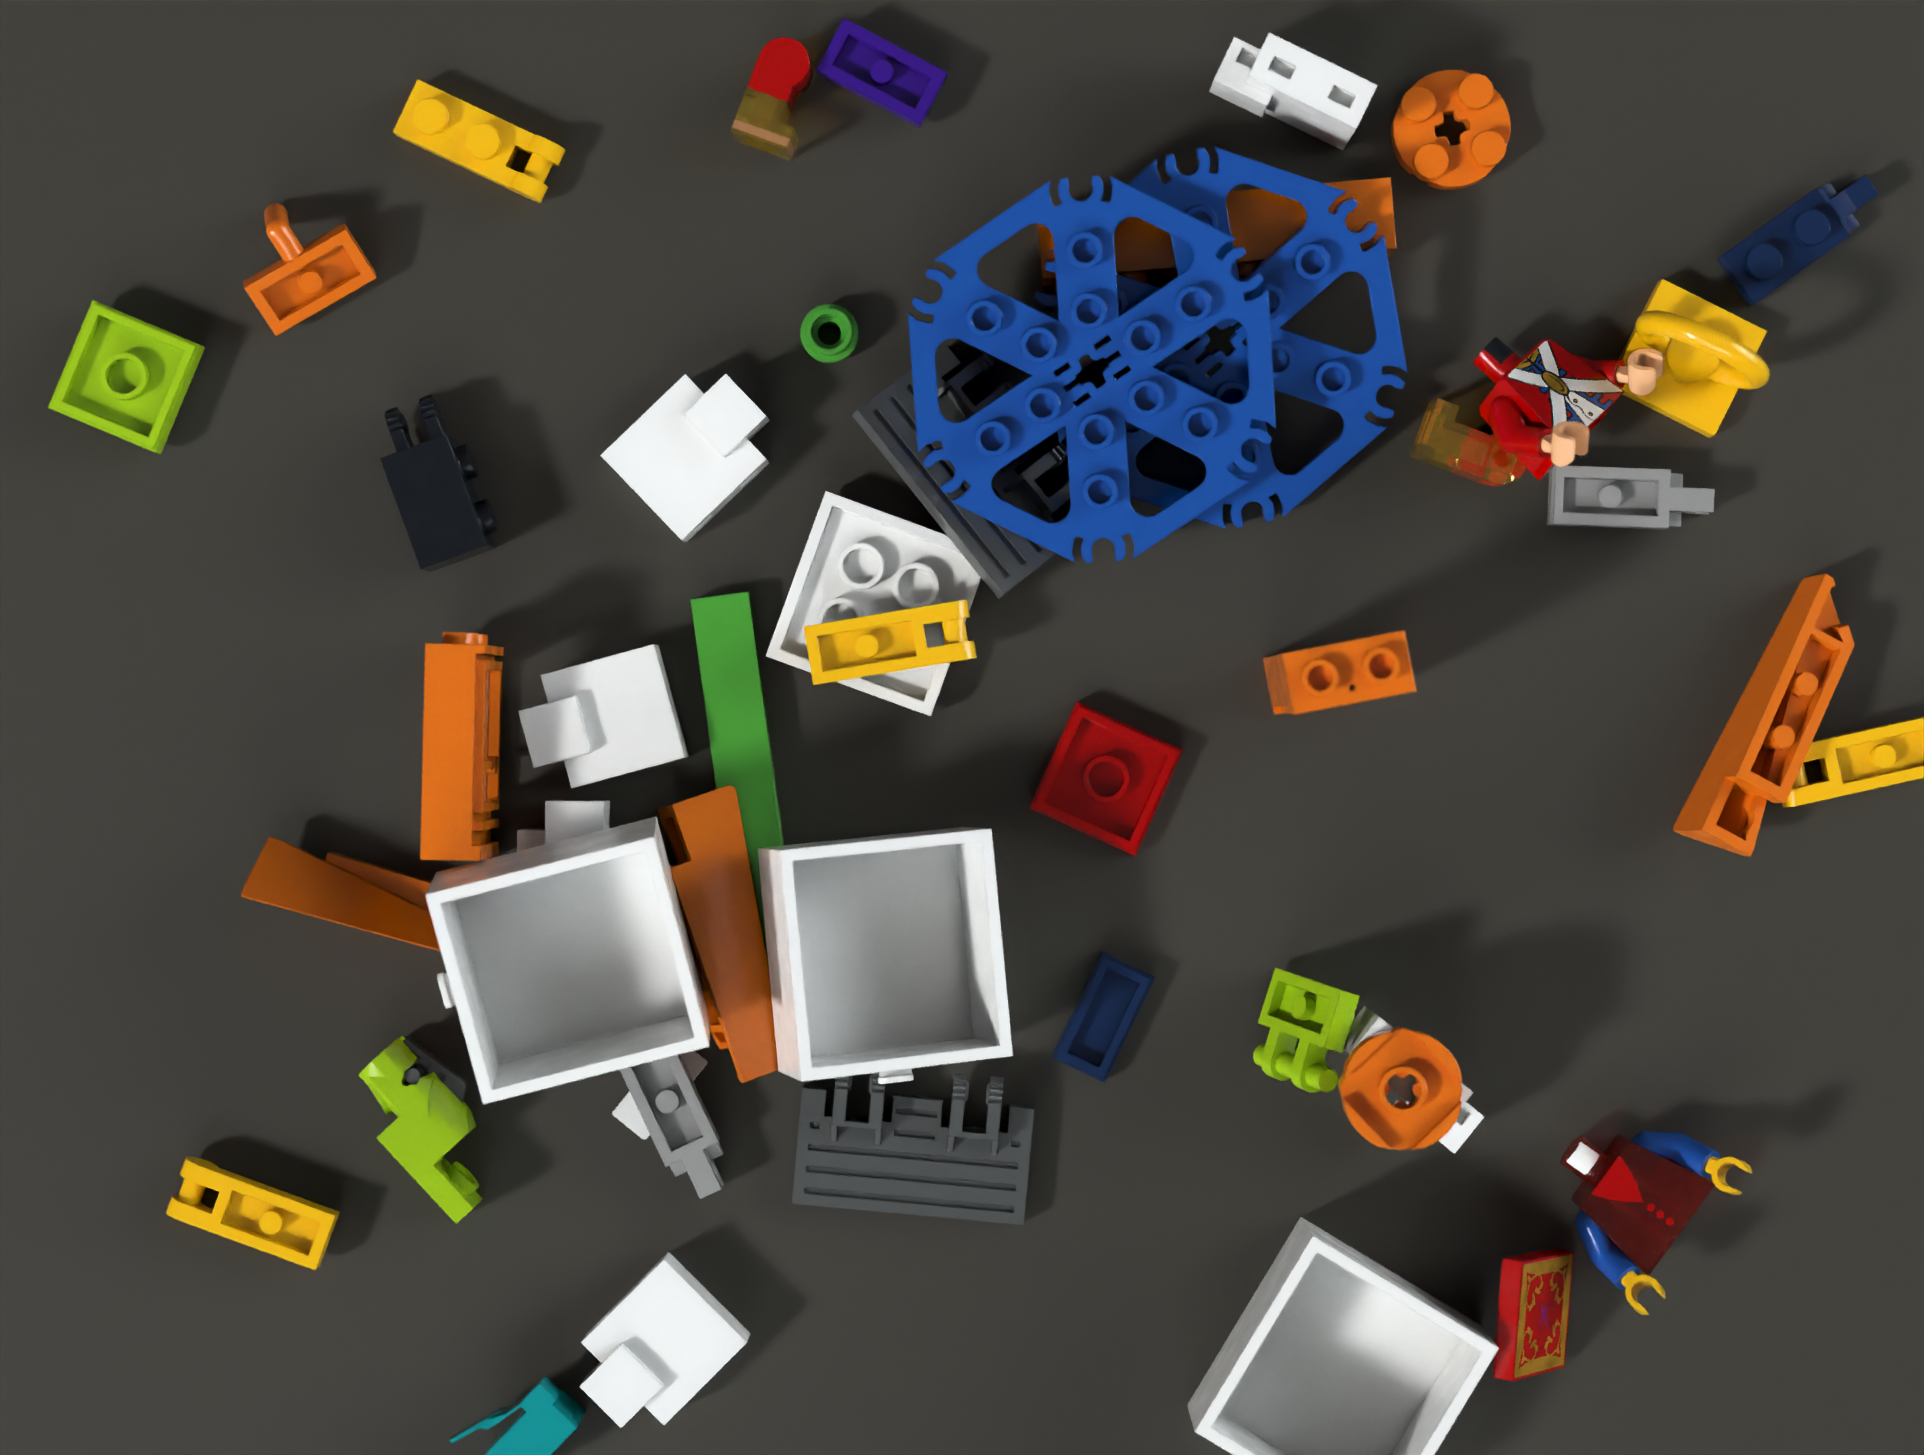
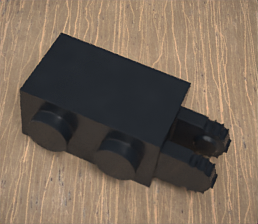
M432 394L419 398V412L424 424L427 426L431 440L414 446L405 416L397 407L385 411L384 416L397 452L382 457L380 460L420 569L432 572L495 549L496 546L491 534L499 532V526L488 499L478 500L471 479L479 477V471L467 444L459 446L457 439L449 436L438 405Z

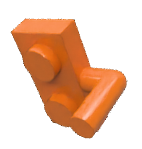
M273 203L268 205L264 211L265 227L268 238L282 259L244 280L243 286L275 336L373 281L377 276L374 268L345 223L302 246L289 226L286 208L281 204Z

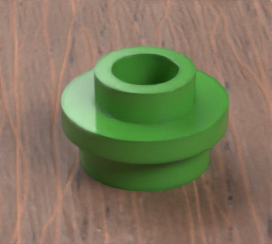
M824 304L812 309L806 315L801 325L800 337L804 349L812 358L823 363H837L849 357L855 350L859 339V329L855 318L848 310L839 305ZM827 324H834L841 330L840 339L832 345L824 344L819 339L821 328Z

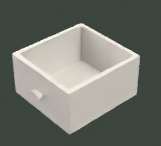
M657 816L436 872L425 895L447 972L437 974V980L445 1008L456 1005L483 1104L709 1047L710 1018Z
M959 827L757 848L779 1072L801 1082L879 1072V1084L914 1080L912 1068L1013 1056L992 828Z
M1300 1217L1187 1404L1194 1431L1232 1455H1435L1499 1348L1480 1324Z

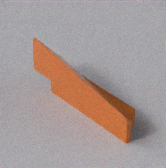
M1825 573L1810 576L1800 582L1673 826V831L1742 856H1751L1756 844L1767 800L1772 803H1786L1855 646L1849 625L1841 624L1830 593L1831 588L1836 585L1833 577Z
M728 785L657 809L678 862V864L671 865L670 869L710 1018V1034L720 1050L729 1048L738 1079L741 1083H746L777 1071L778 1062L768 961L737 792L733 786Z
M270 836L241 893V897L441 951L425 895L432 881L342 854L329 852L326 859L323 860L288 842Z

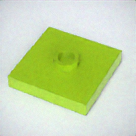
M92 300L48 408L152 452L161 454L205 347Z

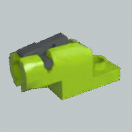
M402 1035L385 1048L358 1075L368 1085L386 1115L393 1112L398 1117L376 1138L457 1224L483 1200L475 1191L479 1188V1184L471 1172L461 1163L455 1161L451 1165L444 1158L451 1149L476 1127L472 1112L464 1102L467 1082L413 1039H405Z

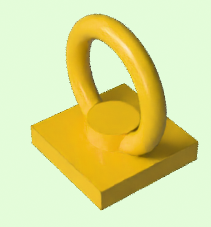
M1661 279L1657 282L1642 314L1636 320L1635 328L1619 360H1622L1625 366H1628V357L1632 352L1645 348L1657 350L1663 355V375L1656 379V387L1649 394L1641 396L1634 394L1630 391L1628 383H1625L1622 388L1624 390L1623 395L1708 438L1713 437L1738 389H1759L1768 382L1770 376L1769 368L1765 361L1757 354L1767 331Z

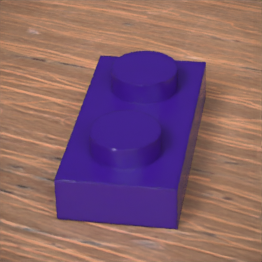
M843 18L816 69L817 74L920 129L948 78L946 71Z

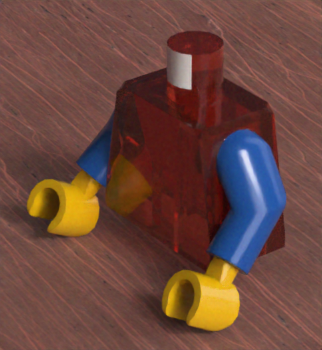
M1641 1131L1631 1140L1618 1134L1604 1152L1580 1135L1567 1147L1560 1161V1164L1583 1180L1574 1192L1571 1201L1580 1209L1575 1225L1589 1260L1618 1289L1626 1288V1299L1635 1311L1641 1315H1649V1313L1637 1302L1640 1290L1651 1287L1663 1299L1666 1298L1662 1286L1649 1275L1712 1188L1716 1186L1723 1192L1740 1195L1743 1192L1728 1186L1725 1178L1726 1172L1731 1167L1738 1166V1168L1752 1174V1169L1746 1162L1734 1157H1723L1720 1159V1154L1716 1150L1683 1133ZM1712 1176L1713 1183L1706 1178ZM1639 1269H1641V1270H1642L1644 1273H1646L1647 1275H1644V1274L1639 1275V1272H1640Z

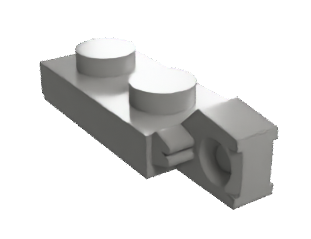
M1555 465L1549 471L1547 525L1665 530L1669 527H1681L1682 514L1707 515L1714 513L1715 489L1683 488V474L1671 473V469L1568 465L1561 467Z
M681 1054L620 1069L665 1167L670 1166L675 1177L687 1172L700 1199L721 1190L724 1182L713 1160L724 1154L719 1143L720 1137Z

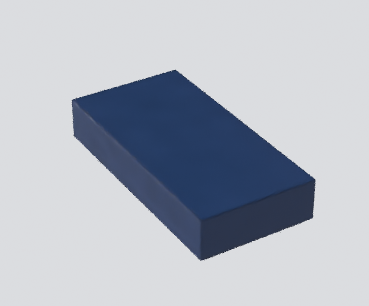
M1101 951L1052 1053V1058L1105 1083L1155 977Z

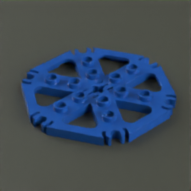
M1213 146L1217 155V169L1215 172L1209 171L1211 165L1209 154L1204 147L1196 148L1198 165L1193 173L1181 174L1177 170L1174 154L1170 153L1165 154L1164 169L1170 178L1169 180L1162 183L1157 172V158H1154L1126 184L1230 236L1232 234L1226 198L1229 191L1239 184H1249L1294 199L1303 205L1306 211L1304 225L1241 280L1236 261L1231 267V272L1238 281H1245L1258 272L1264 278L1259 287L1253 291L1243 293L1245 300L1259 296L1266 288H1269L1274 390L1333 409L1343 419V430L1339 437L1301 470L1292 474L1282 473L1274 466L1270 444L1262 443L1257 439L1245 441L1241 448L1242 456L1258 465L1256 472H1245L1239 469L1233 462L1228 467V470L1237 477L1248 479L1249 482L1195 517V519L1226 529L1223 522L1224 504H1229V516L1236 528L1243 527L1241 510L1248 502L1260 503L1263 517L1266 522L1273 521L1275 514L1274 505L1269 497L1276 493L1280 501V514L1284 517L1387 428L1385 424L1373 423L1364 416L1370 410L1375 416L1383 419L1393 417L1394 410L1377 403L1376 393L1384 385H1392L1395 388L1403 389L1405 382L1394 373L1382 372V367L1394 366L1407 372L1384 236L1380 235L1373 244L1365 249H1361L1360 244L1367 242L1375 235L1378 229L1377 225L1369 221L1362 229L1350 231L1345 224L1348 213L1358 205L1355 199L1348 198L1342 200L1335 207L1333 213H1330L1328 210L1331 204L1346 191ZM1124 218L1123 220H1121V221L1117 224V226H1118L1120 223H1122L1126 218ZM1169 233L1176 274L1179 276L1191 267L1194 254L1191 246L1186 241ZM1233 240L1225 243L1216 253V257L1221 260L1226 252L1234 248ZM1046 260L1044 268L1056 273L1055 260ZM1353 271L1360 273L1365 278L1376 333L1374 344L1367 351L1355 353L1280 328L1341 274ZM1116 272L1119 315L1161 287ZM1036 290L1034 297L1037 301L1049 307L1057 306L1056 313H1043L1059 320L1057 293L1049 294ZM1226 319L1217 323L1216 327L1223 330L1229 325L1232 327L1238 321ZM1241 323L1234 328L1235 332L1229 338L1234 346L1230 352L1224 354L1220 349H1215L1211 353H1205L1199 360L1195 361L1206 350L1204 347L1210 341L1205 331L1185 349L1181 347L1153 367L1226 403H1237L1246 396L1249 390L1247 343H1242L1246 338V331ZM1220 362L1221 366L1208 376L1206 373ZM1068 363L1054 371V374L1057 376L1069 368ZM1072 382L1064 386L1066 391L1072 387ZM1077 400L1074 401V404L1078 406L1079 403L1077 402ZM1257 419L1251 420V426L1259 427L1268 433L1266 422ZM1125 421L1130 497L1166 508L1190 492L1148 478L1138 471L1136 467L1138 452L1156 436ZM1066 425L1057 431L1059 443L1066 436Z
M1092 176V194L1084 201L1073 199L1069 193L1068 178H1061L1058 185V195L1062 204L1057 206L1052 204L1049 193L1050 181H1048L934 259L948 265L955 271L956 275L950 279L945 272L929 268L925 276L937 281L941 285V298L936 302L930 303L915 296L911 303L918 311L924 314H934L933 322L919 320L908 313L918 453L926 445L935 441H941L942 447L935 448L929 452L923 461L924 465L928 468L939 460H947L955 468L954 476L941 485L940 489L945 494L955 491L965 480L970 484V487L962 495L951 499L952 503L1075 562L1072 551L1075 537L1083 538L1081 542V555L1085 563H1092V546L1095 541L1101 538L1112 541L1115 546L1116 561H1122L1126 553L1125 541L1122 536L1128 533L1132 536L1134 544L1132 556L1135 558L1249 482L1248 479L1237 477L1228 470V467L1234 462L1239 469L1255 473L1258 465L1242 456V445L1249 439H1257L1268 445L1272 440L1265 430L1251 426V420L1257 419L1268 422L1276 429L1269 288H1266L1259 296L1249 300H1245L1243 293L1253 291L1259 287L1264 278L1259 272L1245 281H1238L1233 277L1231 272L1233 263L1247 253L1242 246L1232 248L1225 253L1221 260L1216 257V253L1225 243L1236 238L1111 176L1109 177L1112 191L1109 203L1101 201L1104 189L1100 176ZM1138 217L1186 241L1193 250L1194 258L1189 269L1119 315L1114 231L1117 224L1124 218ZM1037 223L1046 226L1054 238L1059 320L983 283L978 276L977 267L981 257L1030 224ZM1226 319L1236 320L1242 324L1246 331L1249 390L1246 396L1237 403H1226L1153 367L1220 321ZM1106 336L1110 337L1109 341L1097 349L1094 347V344ZM955 338L1031 375L962 422H952L947 420L939 409L935 354L940 343L944 340ZM1116 351L1120 352V355L1108 362L1109 366L1103 370V377L1106 381L1102 385L1096 387L1089 380L1082 384L1078 382L1066 391L1064 386L1075 380V375L1082 370L1081 364L1078 361L1082 356L1088 354L1095 361L1102 357L1106 359ZM1066 363L1070 364L1069 368L1057 376L1054 374V371ZM1126 366L1130 367L1131 370L1118 379L1114 377V374ZM1086 393L1090 394L1091 397L1078 406L1074 404V401ZM1125 421L1199 457L1204 462L1206 468L1203 482L1155 515L1144 516L1137 513L1130 503ZM1066 425L1071 502L1068 515L1061 521L1048 522L1000 499L992 488V480L995 473Z

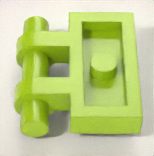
M1275 968L1258 1020L1259 1024L1269 1027L1270 1031L1266 1043L1258 1045L1253 1052L1255 1064L1262 1067L1266 1075L1280 1081L1291 1079L1296 1087L1307 1092L1333 1091L1338 1084V1074L1333 1069H1330L1325 1062L1328 1049L1340 1053L1343 1052L1347 1036L1354 1024V1013L1360 996L1292 972ZM1299 1038L1300 1040L1297 1046V1050H1295L1296 1043Z

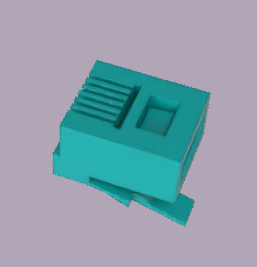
M545 1375L520 1400L512 1405L496 1409L454 1434L449 1441L454 1443L477 1429H490L521 1407L524 1410L490 1444L483 1455H551L578 1427L586 1411L565 1390H560Z

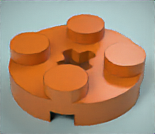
M1463 70L1437 71L1418 80L1401 98L1391 122L1393 151L1400 165L1410 175L1413 173L1419 180L1427 182L1428 186L1446 191L1464 189L1483 180L1504 157L1510 139V116L1503 98L1494 89L1492 82L1486 76L1479 73L1471 74ZM1445 115H1453L1456 122H1463L1466 131L1459 135L1458 145H1450L1447 137H1437L1435 133V128L1443 124Z
M1400 1026L1376 1032L1361 1041L1348 1056L1338 1083L1343 1110L1352 1126L1366 1140L1386 1149L1416 1150L1436 1143L1451 1130L1459 1117L1462 1105L1460 1101L1462 1095L1461 1071L1450 1051L1432 1036ZM1408 1074L1413 1075L1416 1079V1082L1411 1087L1413 1094L1416 1096L1414 1100L1409 1104L1401 1099L1396 1100L1393 1104L1389 1103L1386 1095L1391 1090L1387 1084L1388 1080L1394 1075L1401 1079L1405 1078Z

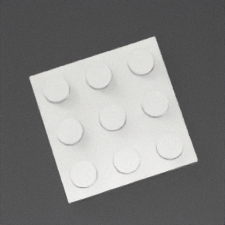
M825 491L766 657L811 673L803 626L959 600H967L970 611L981 577L947 535ZM941 623L924 625L927 648L945 645ZM950 663L837 682L931 716Z

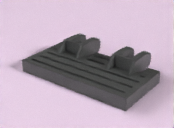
M946 344L936 350L939 409L941 414L949 421L962 422L1017 385L1013 379L1007 383L1003 382L987 398L974 406L962 390L991 372L993 366L998 361L996 357L984 353L945 383L943 379L956 370L960 365V361ZM912 369L859 407L852 415L997 599H1000L1057 554L952 503L951 499L962 495L970 487V484L965 480L955 491L945 494L940 489L941 485L954 476L955 468L947 460H939L928 468L924 465L923 461L928 453L935 448L942 447L941 441H935L926 445L918 453ZM1063 442L1018 475L1015 470L1027 462L1033 455L1029 449L995 473L992 480L993 491L1000 499L1045 521L1056 522L1051 515L1070 501L1069 480L1063 484L1062 489L1049 499L1035 481L1048 471L1055 470L1066 461L1068 456L1065 452L1066 445ZM1067 513L1066 515H1064V516H1063L1061 519H1059L1058 521H1061L1062 519H1064V518L1068 515V513Z
M879 1072L870 1074L869 1093L871 1094L869 1117L847 1115L848 1095L852 1089L853 1076L836 1077L832 1114L826 1113L828 1087L802 1086L791 1204L1024 1225L1034 1106L1010 1104L1007 1130L999 1129L1004 1077L991 1076L990 1083L987 1084L985 1100L988 1105L986 1128L963 1126L964 1106L968 1101L969 1094L967 1074L954 1073L950 1124H941L943 1098L894 1093L892 1118L884 1119L886 1084H879Z

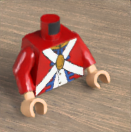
M1495 337L1473 361V364L1496 384L1480 405V415L1490 425L1499 448L1507 453L1515 454L1539 481L1555 465L1561 467L1569 465L1573 462L1575 454L1583 456L1588 453L1589 433L1600 423L1624 393L1622 388L1625 383H1628L1630 391L1639 396L1647 395L1656 387V379L1663 375V355L1654 349L1645 348L1632 352L1628 357V366H1625L1622 360H1590L1571 354L1550 339H1542L1523 358H1520L1498 337Z

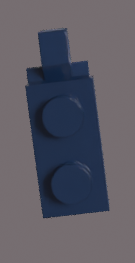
M1866 174L1839 193L1836 192L1829 182L1820 189L1815 188L1716 260L1749 306H1752L1850 236L1849 233L1860 225L1852 213L1879 193Z

